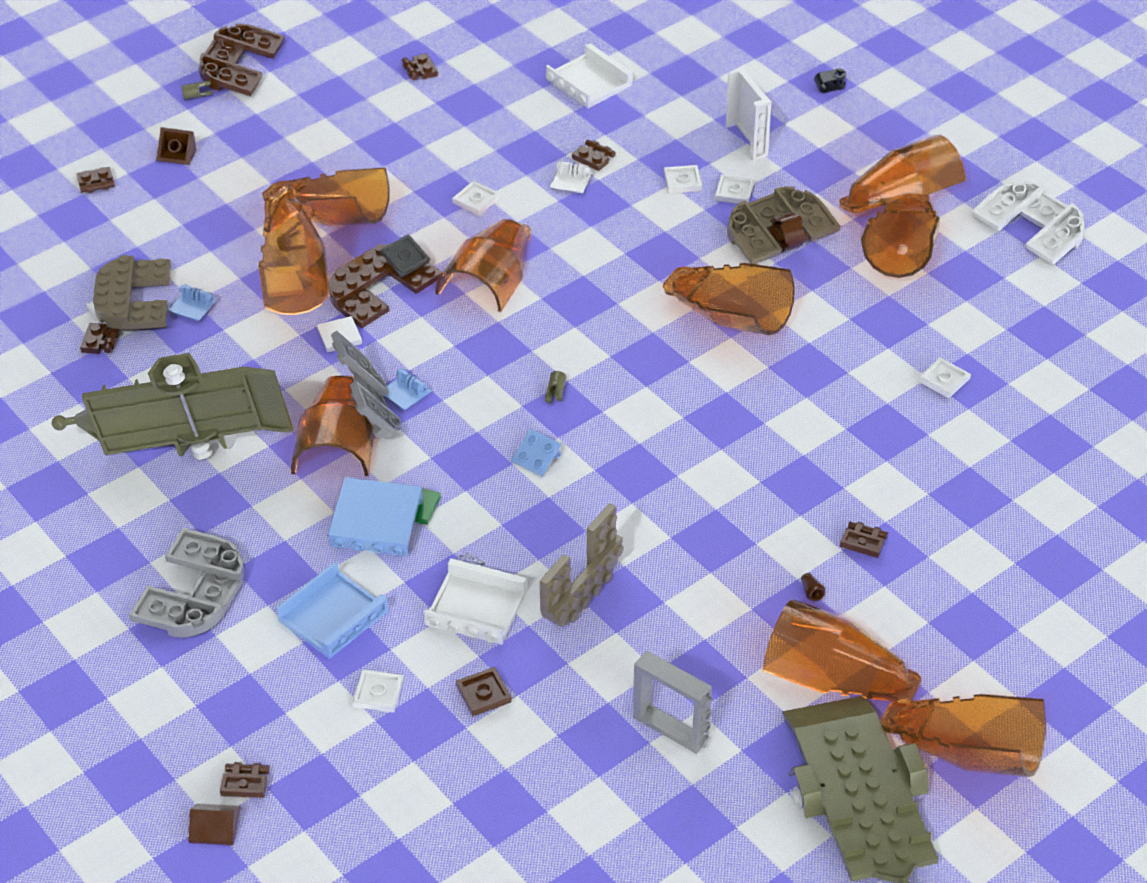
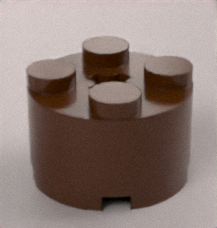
M789 212L770 220L772 222V225L769 226L770 233L782 248V252L804 244V241L808 240L807 233L802 226L803 220L800 214Z

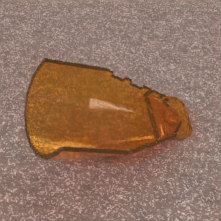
M932 135L893 149L851 184L849 195L839 200L840 208L852 213H858L871 208L889 205L891 200L901 198V201H906L909 196L917 195L919 198L966 181L963 162L955 146L943 135Z
M385 167L340 170L335 172L336 175L326 176L325 173L320 174V178L311 179L309 176L273 183L262 193L264 202H275L281 211L305 219L311 217V221L327 226L376 224L383 219L387 212L390 186Z
M285 185L270 195L264 205L265 221L263 236L265 237V243L261 246L263 257L259 261L258 267L264 307L279 314L297 315L309 312L319 307L325 301L329 293V278L326 251L322 238L303 206L296 199L295 190Z
M898 195L891 203L884 207L883 212L876 213V218L871 217L868 220L861 237V245L864 256L873 269L885 276L902 278L912 276L924 269L931 259L938 239L940 217L936 216V211H933L929 195Z
M502 219L466 239L438 277L435 288L436 294L439 295L455 272L466 273L478 278L489 287L495 296L498 312H502L523 278L527 242L531 237V228L526 224L518 223L511 219Z
M740 263L739 266L734 267L725 264L723 268H714V266L693 268L682 266L675 269L663 284L664 292L667 295L676 296L680 302L716 325L768 336L777 334L785 326L791 315L795 297V285L790 269L751 263Z
M340 375L328 377L325 384L300 416L291 464V474H296L298 457L302 452L312 447L332 446L352 453L361 462L364 475L369 476L374 442L373 425L365 415H360L356 409L357 403L351 396L352 390L350 384L354 382V376Z
M795 599L788 601L775 624L763 664L764 672L820 693L828 694V691L842 692L844 696H848L849 693L860 694L862 698L885 700L898 705L910 704L921 682V677L917 672L907 669L902 659L854 621Z
M974 694V698L960 699V696H955L951 701L940 702L939 698L918 701L897 700L888 705L881 718V725L885 732L898 734L904 743H916L919 750L964 771L1031 777L1038 770L1043 756L1046 734L1044 699Z

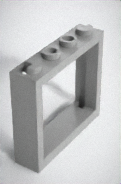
M646 650L634 664L633 718L696 754L702 748H706L707 742L710 740L711 703L713 700L711 697L712 686ZM653 679L694 701L693 728L652 705Z

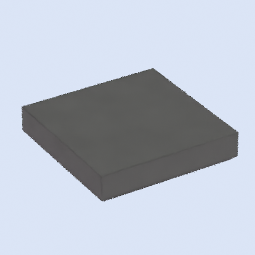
M409 234L382 248L380 251L381 255L401 278L430 262L428 255Z

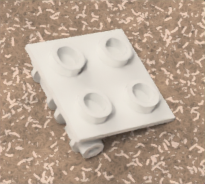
M558 162V171L550 188L583 193L593 172L587 165L576 164L574 168V163Z

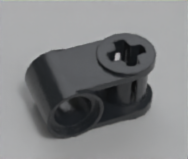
M837 68L819 72L815 75L814 82L821 93L842 90L846 87L844 81L846 71Z

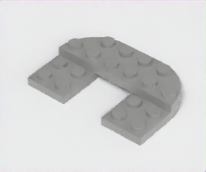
M336 330L331 334L333 339L332 345L338 353L337 359L343 365L346 364L354 376V382L350 384L352 390L351 396L357 403L356 409L360 415H365L368 418L369 422L373 425L372 432L378 439H389L402 428L400 418L388 408L384 399L389 390L368 358Z
M182 528L165 555L166 562L203 572L188 596L147 585L129 614L130 621L168 630L169 636L185 638L210 630L222 619L243 582L244 566L238 548L230 541L221 537Z

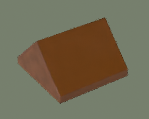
M161 127L156 160L189 165L197 151L194 132Z
M194 805L190 808L189 843L233 846L241 806Z

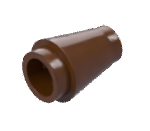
M805 573L801 577L806 597L811 601L821 600L825 595L824 586L811 573Z

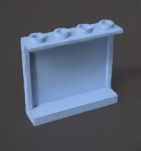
M345 477L328 534L330 546L357 551L365 550L375 553H389L396 556H408V543L418 505H422L423 501L422 487Z
M336 561L326 567L315 578H312L301 589L295 591L291 597L281 602L276 608L280 623L329 659L389 611L388 600L384 595L381 594L377 598L342 574Z

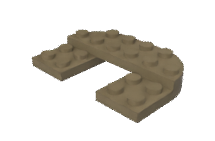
M786 186L776 188L773 194L747 203L744 200L737 204L729 217L727 235L731 244L736 243L750 264L753 265L782 252V248L768 231L770 230L769 226L772 225V222H770L772 218L789 212L800 214L803 220V229L807 233L810 242L839 231L840 225L816 195L807 190L802 192L795 190V187Z
M122 255L101 267L96 275L93 296L97 319L101 323L103 321L106 322L110 328L122 330L166 327L167 300L131 302L132 287L169 285L170 259L160 258L157 260L134 261V255Z
M609 503L587 527V567L573 583L570 580V557L564 554L539 580L540 611L543 618L559 626L575 622L579 613L588 607L591 599L600 593L603 585L610 582L618 557L622 555L624 550L622 546L623 537L617 534L615 505Z

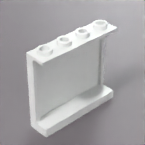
M591 43L585 46L584 55L557 69L546 65V79L587 108L632 86V72Z
M744 69L729 72L726 127L736 125L751 143L750 157L752 160L768 156L771 101Z
M450 558L448 574L430 610H424L425 625L502 645L527 593V578Z

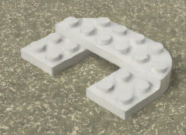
M1024 181V184H1014V182L1004 184L972 210L974 217L997 231H1000L1018 214L1041 227L1042 230L1026 243V249L1052 265L1072 248L1077 249L1084 238V216L1080 209L1073 203L1068 206L1044 191V186L1035 182Z

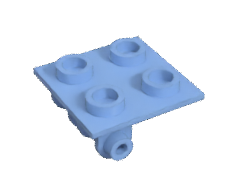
M187 284L181 285L179 291L182 294L168 309V312L200 321L218 298L214 297L211 292H206L196 287L192 288Z
M398 369L396 372L398 379L387 386L389 393L384 397L403 410H407L432 392V390L426 386V383L419 381L417 377L409 374L405 369Z
M529 429L512 457L511 462L543 477L552 460L560 458L561 452L559 449L562 444Z

